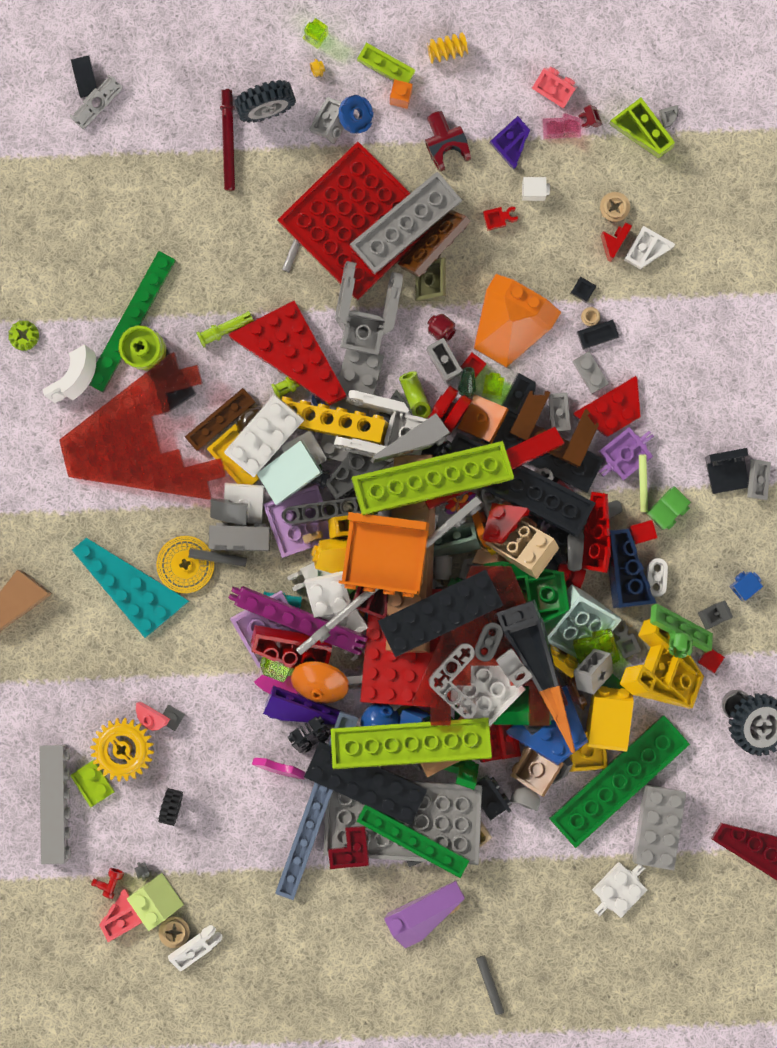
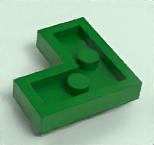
M462 760L443 769L457 774L455 784L475 789L479 764L472 760Z

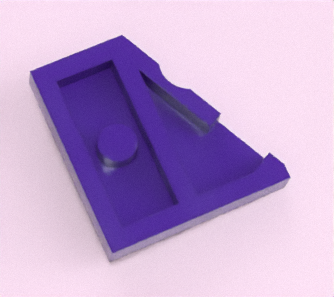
M517 116L489 142L512 169L517 167L518 159L523 151L530 129Z

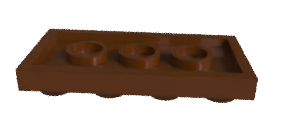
M453 210L450 211L400 260L398 265L403 270L420 277L441 256V253L453 243L454 239L466 229L471 221L463 214Z

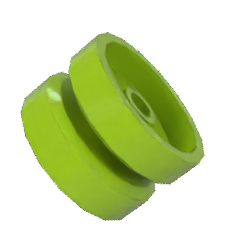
M137 325L131 327L120 338V356L125 363L138 370L149 371L155 369L162 364L166 357L167 348L164 339L159 333L146 326Z

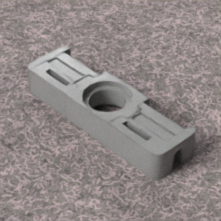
M108 75V79L85 98L84 104L78 108L74 115L70 114V118L82 129L86 128L122 90V86L116 82L114 77ZM95 97H99L101 101L98 107H93L92 100Z

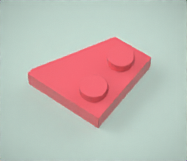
M127 889L122 890L115 904L111 906L108 914L99 924L108 942L143 923L127 900L130 896Z

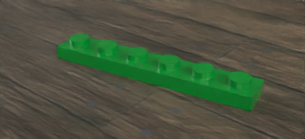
M364 805L356 821L459 878L462 877L470 859L367 805Z

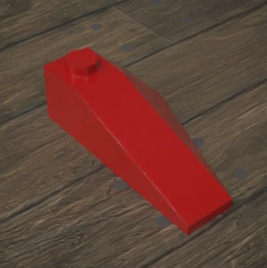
M591 492L590 500L595 502V505L585 525L582 569L607 573L611 555L608 494Z

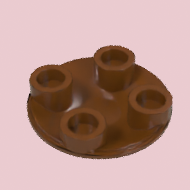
M567 675V687L574 703L584 711V706L588 705L583 694L579 695L576 689L575 676L571 678Z

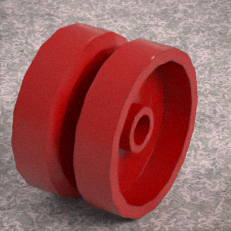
M449 386L444 394L439 397L428 417L430 418L437 414L441 421L445 418L443 424L450 432L448 435L453 432L472 402V399L463 395L457 403H454L458 390L452 386Z

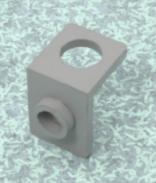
M512 649L496 660L507 678L517 688L533 677ZM525 673L523 679L516 680L519 674Z

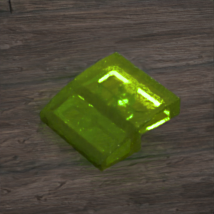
M611 628L593 631L592 637L573 640L579 665L593 649L611 653L613 664L620 660Z

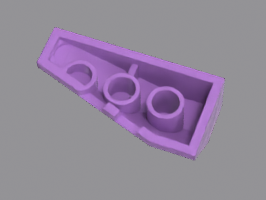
M454 881L388 912L384 920L392 936L404 948H407L422 941L465 897L457 881Z

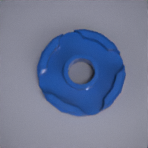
M358 95L346 97L339 107V119L344 129L350 133L359 134L371 127L374 112L369 101L365 97ZM355 109H356V110L358 111V113H359V118H358V119H356L355 116H354V110H355Z

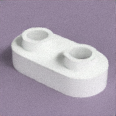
M660 558L651 560L647 566V581H649L653 597L662 596L667 589L668 566ZM656 564L660 566L658 572L654 570ZM654 584L659 585V589L657 591L653 590Z

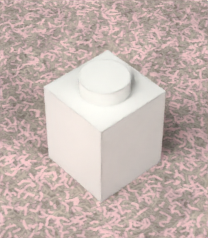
M523 177L522 201H545L546 195L550 194V184L546 183V177Z

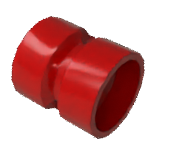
M558 564L556 571L564 572L567 589L571 585L581 589L586 570L581 568L579 571L568 570V564Z

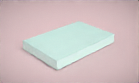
M299 441L260 470L257 475L275 505H280L323 472L304 441Z

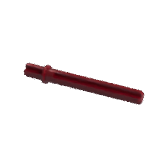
M225 89L221 90L222 106H220V110H222L224 190L234 191L233 110H235V106H233L232 90Z

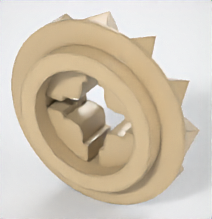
M619 192L606 194L600 203L602 217H605L609 222L616 223L624 220L630 211L628 198ZM611 203L614 205L621 203L618 207L619 213L615 210L610 211Z
M176 916L167 918L159 927V938L169 948L183 946L190 935L188 923L183 918ZM174 924L176 930L180 931V933L176 935L175 940L172 933L166 932L172 930Z

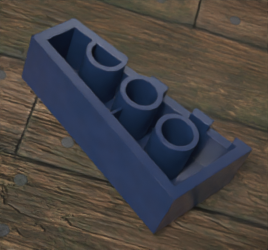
M611 530V555L608 572L613 608L657 604L651 593L649 581L645 577L643 565L638 558L637 549L630 530Z

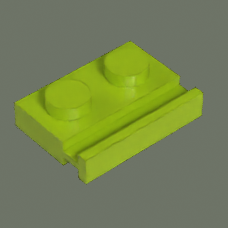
M95 759L70 775L90 808L115 792L106 776H103V771H97L99 765L93 764Z

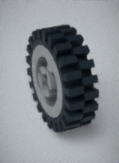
M273 80L269 84L264 82L261 86L255 85V88L247 89L248 92L243 91L234 102L240 120L243 122L247 121V123L252 121L255 123L258 120L261 122L266 118L270 119L272 116H279V113H285L286 110H290L291 106L295 105L296 98L290 82L285 80H277L275 82Z
M755 693V697L748 695V701L745 699L740 700L742 705L736 704L734 708L737 709V712L732 711L730 714L733 717L728 722L732 726L728 727L732 733L730 736L739 747L751 755L762 756V753L770 755L769 750L773 753L777 751L775 748L777 746V699L764 693L762 695Z

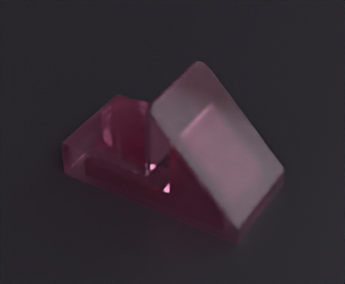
M563 113L562 118H546L542 120L543 139L581 137L579 117Z

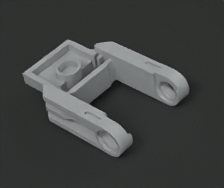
M347 261L343 271L335 313V320L343 330L340 348L377 356L379 355L382 336L394 329L403 274L391 273L382 318L355 310L349 311L357 263Z

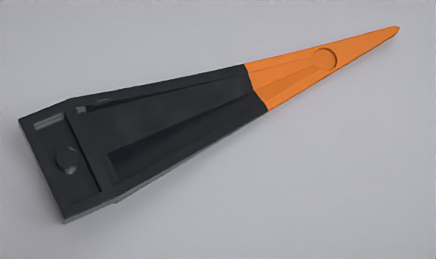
M535 600L498 611L497 616L504 634L523 665L533 675L532 680L551 712L570 751L574 753L575 747L544 621L541 618Z

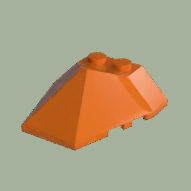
M496 274L486 290L474 349L507 368L552 329L561 311L546 298L517 281Z

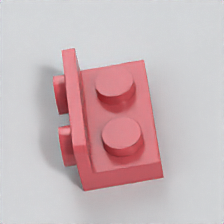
M551 66L543 68L532 89L560 107L565 108L574 91L578 88L574 85L576 82L567 76L564 79L558 75L560 72Z

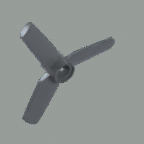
M618 500L608 503L609 518L623 511L622 505ZM582 530L578 538L571 534L568 535L567 558L568 570L579 571L582 568L584 534Z

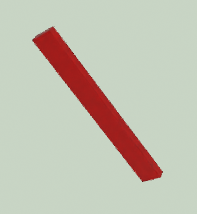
M553 427L507 449L506 453L511 469L513 470L562 446L564 441L556 427ZM468 491L427 500L425 504L431 510Z

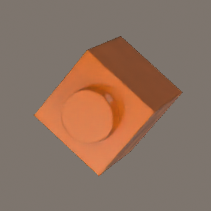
M394 79L390 94V105L408 109L413 84Z

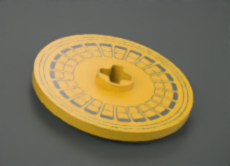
M180 536L171 539L161 548L157 557L156 567L159 578L165 586L178 593H192L202 589L210 581L214 572V562L188 558L190 548L211 552L203 541L192 536ZM184 559L191 563L187 570L184 567H180Z

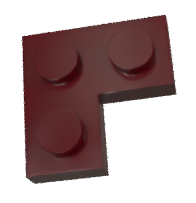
M346 827L347 847L328 849L330 869L369 866L366 827Z

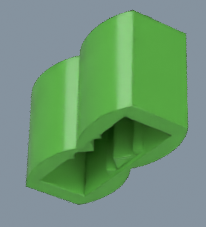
M673 486L653 505L646 515L661 530L666 528L669 530L675 525V518L679 514L683 516L690 509L688 505L691 502Z

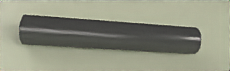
M192 548L189 550L188 558L246 567L247 557Z
M482 955L477 957L476 961L495 1015H500L504 1013V1009L486 957Z

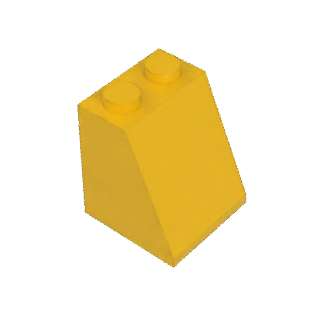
M348 537L319 540L318 545H314L311 553L315 569L329 573L343 571Z
M601 686L594 695L592 694L586 722L588 747L627 752L634 704L633 695L624 688L614 689Z

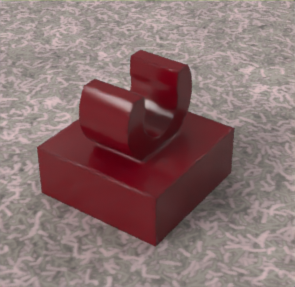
M588 105L584 107L585 112L578 115L581 119L587 118L586 123L581 125L584 128L590 126L596 128L603 125L595 106Z

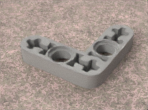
M463 643L430 676L429 685L462 717L469 719L476 714V705L452 683L453 679L473 659L475 654L474 648L471 645ZM462 648H469L468 653L470 655L469 657H462L461 661L464 662L462 665L453 658L455 655L458 658L462 655L460 651ZM449 662L457 664V670L454 673H449L446 670V665ZM441 670L450 676L448 680L446 677L441 680L443 683L441 687L439 685L434 687L435 682L433 679L435 677L439 679L443 675L439 673ZM450 690L458 692V698L455 701H450L447 698V693ZM462 697L465 698V700H463L462 702L466 706H469L470 704L472 705L470 707L472 711L470 714L467 712L463 714L464 708L460 705H458L457 708L455 707V705L461 701Z

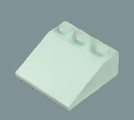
M571 585L567 590L569 611L545 622L544 625L548 641L551 645L583 661L593 649L598 650L622 619L585 591Z

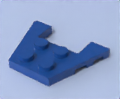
M564 686L560 690L575 751H577L588 740L569 691ZM554 719L551 721V725H545L533 735L530 734L524 725H513L506 731L508 736L533 749L555 765H559L573 754Z

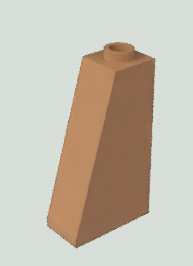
M17 569L0 591V632L52 594L22 570Z

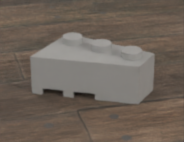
M216 523V526L209 525V549L217 551H270L271 528L266 527V524L260 523L255 524V527H247V524L236 523L235 526H228V523Z

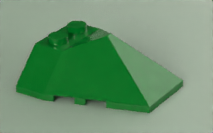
M500 561L483 564L484 569L501 565L503 571L497 573L491 581L498 595H504L512 592L514 598L493 611L495 619H491V623L501 626L497 616L498 611L535 600L544 623L569 611L564 572L544 569L536 579L509 562ZM503 632V636H502L501 639H507V637H506V635L504 634V632Z

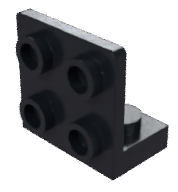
M747 448L710 454L705 457L712 494L748 488L749 478L744 458L749 455Z
M486 775L477 781L476 785H482L481 808L490 821L505 810L508 813L512 811L509 807L512 803L505 793H499L498 790L501 787L494 777L489 778Z

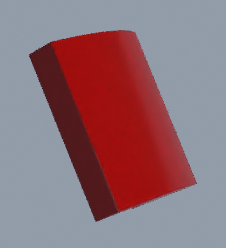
M513 725L489 726L492 758L480 759V762L521 756L519 741L511 738L506 733Z

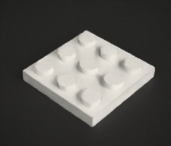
M482 648L481 654L484 655L487 653V651L484 648ZM474 656L452 681L476 705V714L471 719L489 718V726L526 690L523 686L517 688L507 678L494 658L489 661H481ZM450 690L447 696L452 701H455L458 698V692ZM462 697L461 701L456 705H460L464 708L465 713L470 714L472 712L470 709L472 705L466 706L462 702L465 698Z

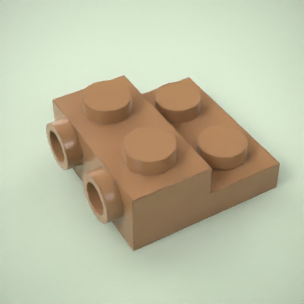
M527 746L523 749L519 762L514 764L510 776L544 797L564 763L561 762L559 765H555Z

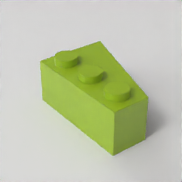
M642 97L610 120V126L658 159L675 146L674 140Z

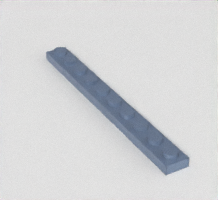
M340 711L334 728L356 727L359 717ZM314 783L275 894L294 900L333 790Z

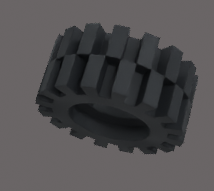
M170 788L166 790L159 813V823L175 825L183 799L182 791Z

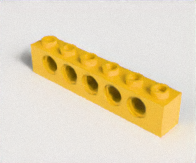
M282 397L281 399L292 409H297V413L304 418L298 429L347 439L355 438L384 446L389 423L384 420L383 416L373 415V417H368L366 413L355 411L353 414L348 413V410L337 407L336 410H333L324 404L313 406L311 402L300 400V403L293 402V399L289 397ZM315 412V418L309 421V414ZM329 416H333V422L331 424H326L327 418ZM352 420V425L349 428H345V422ZM366 423H370V429L363 432V426Z

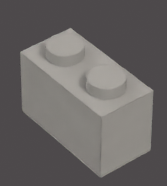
M444 338L427 347L426 351L444 383L462 374V369Z

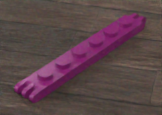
M241 586V589L232 587L231 592L235 594H230L228 597L230 600L235 601L234 605L309 636H312L329 622L321 617L314 618L313 614L244 586ZM337 624L328 632L330 636L324 642L361 655L362 650L359 648H364L365 646L361 641L366 642L368 637Z

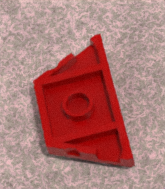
M637 377L629 379L573 413V416L580 419L584 410L587 409L590 412L587 416L594 425L596 423L599 424L597 430L606 437L639 419L641 415Z

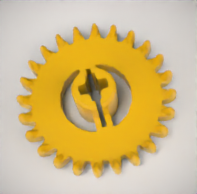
M116 718L115 725L109 720L108 727L101 725L103 732L96 731L99 738H92L96 745L90 746L91 749L95 750L91 757L97 758L93 764H100L97 771L104 769L103 776L109 773L110 780L117 776V781L120 782L123 776L125 781H129V775L136 779V772L142 775L143 771L141 768H149L145 762L153 760L148 756L154 753L153 750L149 749L154 743L148 742L152 736L144 735L148 730L147 728L140 730L142 723L134 726V719L128 724L127 718H124L122 723H120L119 718ZM123 735L133 740L136 745L135 757L131 755L133 751L132 744L127 740L119 741L117 736ZM110 742L114 745V756L119 759H125L128 763L119 764L111 759L108 752ZM125 745V752L120 753L119 750Z

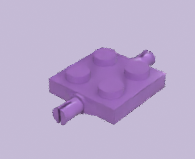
M628 427L599 451L607 465L598 472L604 477L612 470L624 481L639 469L640 454H646L647 461L653 457L645 443L653 438L654 435L648 431L642 437H639Z

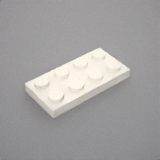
M274 394L224 453L252 477H255L304 421V418Z

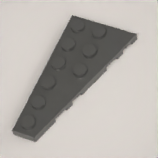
M396 389L390 399L404 402L410 414L413 415L409 405ZM383 412L378 414L383 416L384 420L388 423L390 422L391 414ZM371 425L368 426L365 432L370 429ZM349 452L325 485L334 498L338 500L354 489L353 476L382 470L393 461H380L372 464L370 461L372 457Z

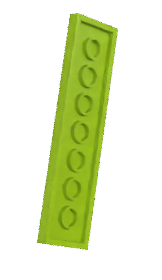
M501 441L353 476L352 482L363 516L514 479V475L504 443Z
M489 718L331 729L333 769L492 758Z

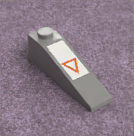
M434 414L372 456L370 461L373 464L431 448L435 444L440 446L447 441L446 437L450 432L438 415Z

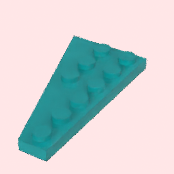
M85 538L72 549L73 553L144 638L148 637L189 602L186 598L88 538Z

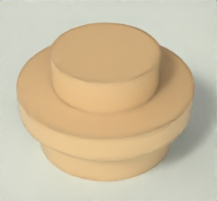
M588 307L583 310L581 320L586 326H594L600 320V313L596 308Z

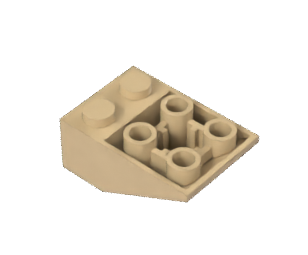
M522 520L517 523L519 526L509 534V537L503 544L485 542L486 545L512 564L536 579L559 549L554 538Z

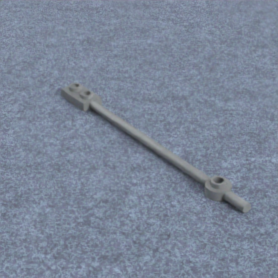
M478 496L473 498L428 537L427 548L453 526L456 528L461 526L466 521L464 519L469 513L474 515L481 509L479 504L482 501ZM364 591L301 644L296 649L297 652L302 655L317 641L320 640L321 643L330 636L328 632L375 592Z

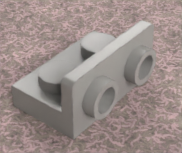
M327 97L309 130L335 144L344 129L339 119L341 102Z

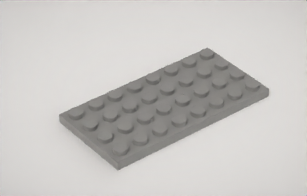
M412 781L426 787L427 792L412 825L403 821L400 822L470 859L468 864L479 865L482 785H476L473 790L454 783ZM332 791L325 811L323 855L329 856L328 849L347 847L345 828L363 826L356 821L365 804ZM366 827L369 858L429 862Z

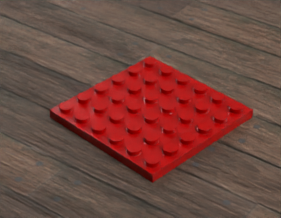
M358 141L277 219V222L340 285L346 262L357 263L352 297L356 301L366 294L429 231L427 230L375 275L351 248L350 243L411 194Z

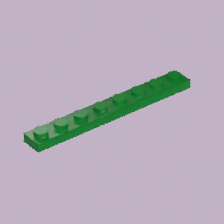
M161 251L157 252L98 359L95 373L89 386L104 393L122 360L119 352L120 338L129 328L142 324L176 262L174 258Z

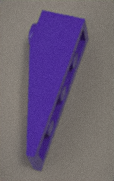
M273 686L265 703L263 714L281 721L307 723L317 716L318 718L321 716L324 720L323 724L335 725L341 710L310 701L303 696Z

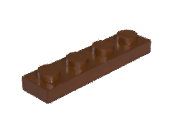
M242 388L189 432L185 438L198 452L239 418L243 411L251 408L256 402Z

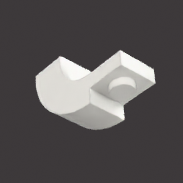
M85 344L69 353L70 366L64 377L43 389L44 396L54 403L63 400L65 397L74 400L90 384L96 369V355Z

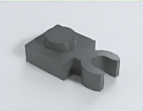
M621 623L623 631L618 632L615 627L613 633L620 638L615 643L622 658L625 659L640 652L641 649L634 634H627L628 626L626 623Z

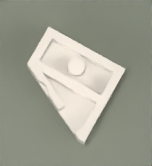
M643 226L624 261L641 269L671 250L675 244Z

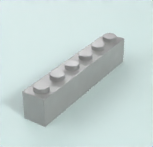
M67 744L39 746L41 864H65L68 858H71V847L68 846V839L71 837V828L68 827L71 809L67 807V800L70 799V788H67V780L70 779V769L67 768L70 750L67 749Z

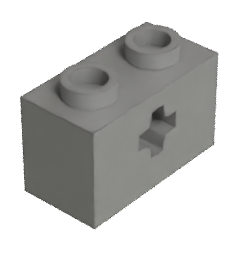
M593 649L574 670L577 690L595 694L614 672L611 653Z

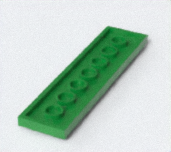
M662 715L628 746L627 752L622 751L605 769H602L549 819L568 841L577 848L685 750L690 743Z

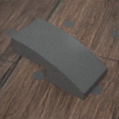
M211 498V518L230 523L247 524L248 504L232 503L227 499Z

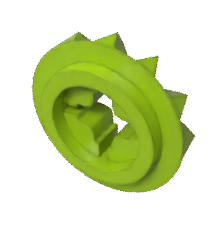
M19 320L17 323L12 324L11 329L8 331V339L11 345L21 351L32 349L39 340L37 327L29 321ZM18 330L22 332L27 331L26 336L29 340L27 341L24 338L19 339L20 334Z

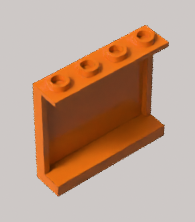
M348 512L347 520L350 521L342 581L339 580V583L344 584V588L356 590V586L364 587L363 591L375 592V589H383V594L395 595V591L403 592L402 596L414 598L415 594L420 595L430 523L368 514L362 516L360 513Z

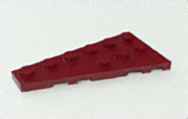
M720 822L711 839L777 880V836Z

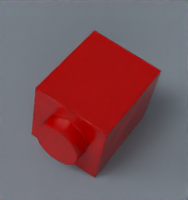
M653 520L627 527L630 530L635 545L658 538Z

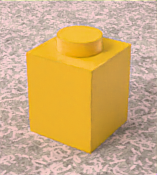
M348 515L333 517L327 520L330 539L348 537L350 521L347 520Z

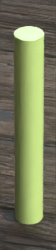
M640 454V512H648L646 454Z

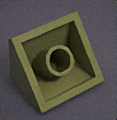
M438 258L428 267V270L420 277L415 276V301H445L446 258Z

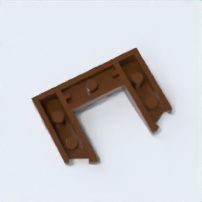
M533 391L529 392L509 435L524 442L547 431L535 424L551 393L550 391H544V395H533ZM587 409L584 410L570 441L562 438L564 444L548 452V454L577 468L580 467L599 426L598 423L594 425L587 416L590 414Z

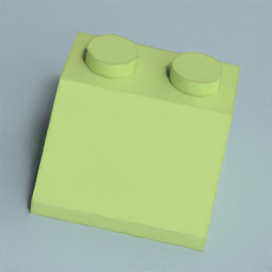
M163 873L156 876L127 898L148 931L166 920L184 905Z

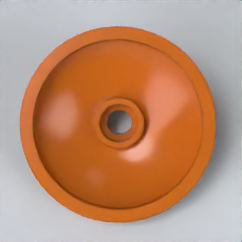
M305 662L298 665L292 672L291 682L293 687L301 696L310 701L323 704L334 703L343 699L348 693L349 682L347 677L332 665L322 662Z

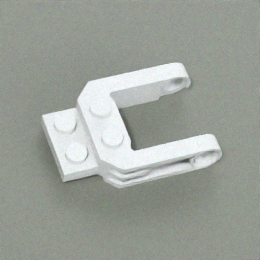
M350 390L346 400L348 403L392 415L384 440L385 445L336 436L334 447L372 457L427 419L411 415L404 402ZM422 450L407 455H421ZM391 458V459H388V460H384V461L391 462V461L394 460V458Z

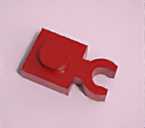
M513 206L509 207L505 212L502 211V207L483 211L487 231L506 227L505 221L516 222L518 216L511 217L509 215L516 208Z

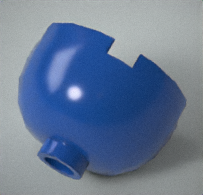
M375 703L370 705L360 720L361 726L400 724L398 712L394 711L389 704Z

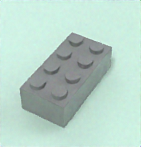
M649 784L643 787L632 861L635 864L668 870L675 869L686 792Z

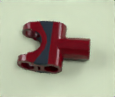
M442 111L429 115L427 120L434 136L425 139V144L439 172L445 170L443 155L448 150L458 151L466 162L471 160L468 142L462 127L458 126L449 129Z

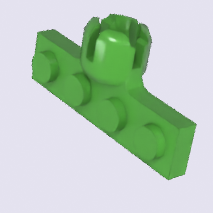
M659 604L651 606L650 623L669 633L668 650L671 655L677 658H685L687 654L690 656L693 646L704 652L712 650L713 633Z

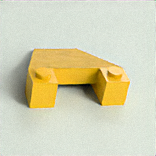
M650 619L644 620L638 636L650 646L644 665L627 667L625 669L620 685L632 695L692 709L704 678L702 672L691 655L687 654L685 658H677L671 655L668 650L669 633L651 624Z

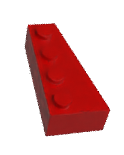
M255 625L251 639V651L274 662L278 661L290 669H295L298 665L305 662L328 664L332 652V644L324 641L321 643L319 640L300 655L296 649L311 636Z

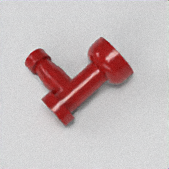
M116 868L109 869L108 876L110 880L108 884L95 878L91 883V886L103 890L102 895L109 899L114 898L115 894L113 892L117 881L121 880L124 876V872Z

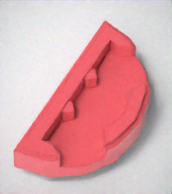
M142 702L136 703L137 718L145 728L152 731L159 730L168 724L170 718Z

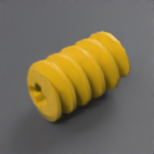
M463 32L459 34V39L456 34H452L451 40L447 35L444 38V42L441 37H438L437 43L434 39H430L429 45L427 43L431 64L434 63L435 57L438 62H441L442 56L448 61L449 54H451L453 59H456V53H459L461 58L464 51L468 55L466 37Z

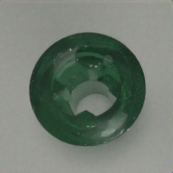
M471 367L463 369L457 388L461 396L471 397L476 392L475 370Z

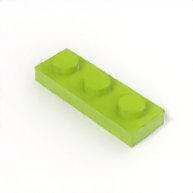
M367 42L357 58L358 62L392 81L395 79L410 83L416 71Z

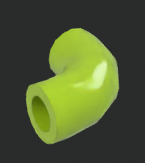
M411 371L400 376L399 381L413 416L427 418L430 415L431 408L417 372Z

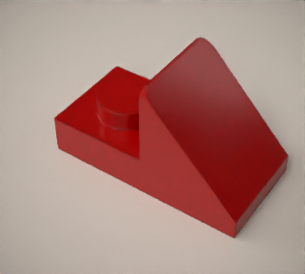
M625 223L623 227L619 226L614 234L615 237L604 231L602 232L601 239L609 262H612L632 225Z

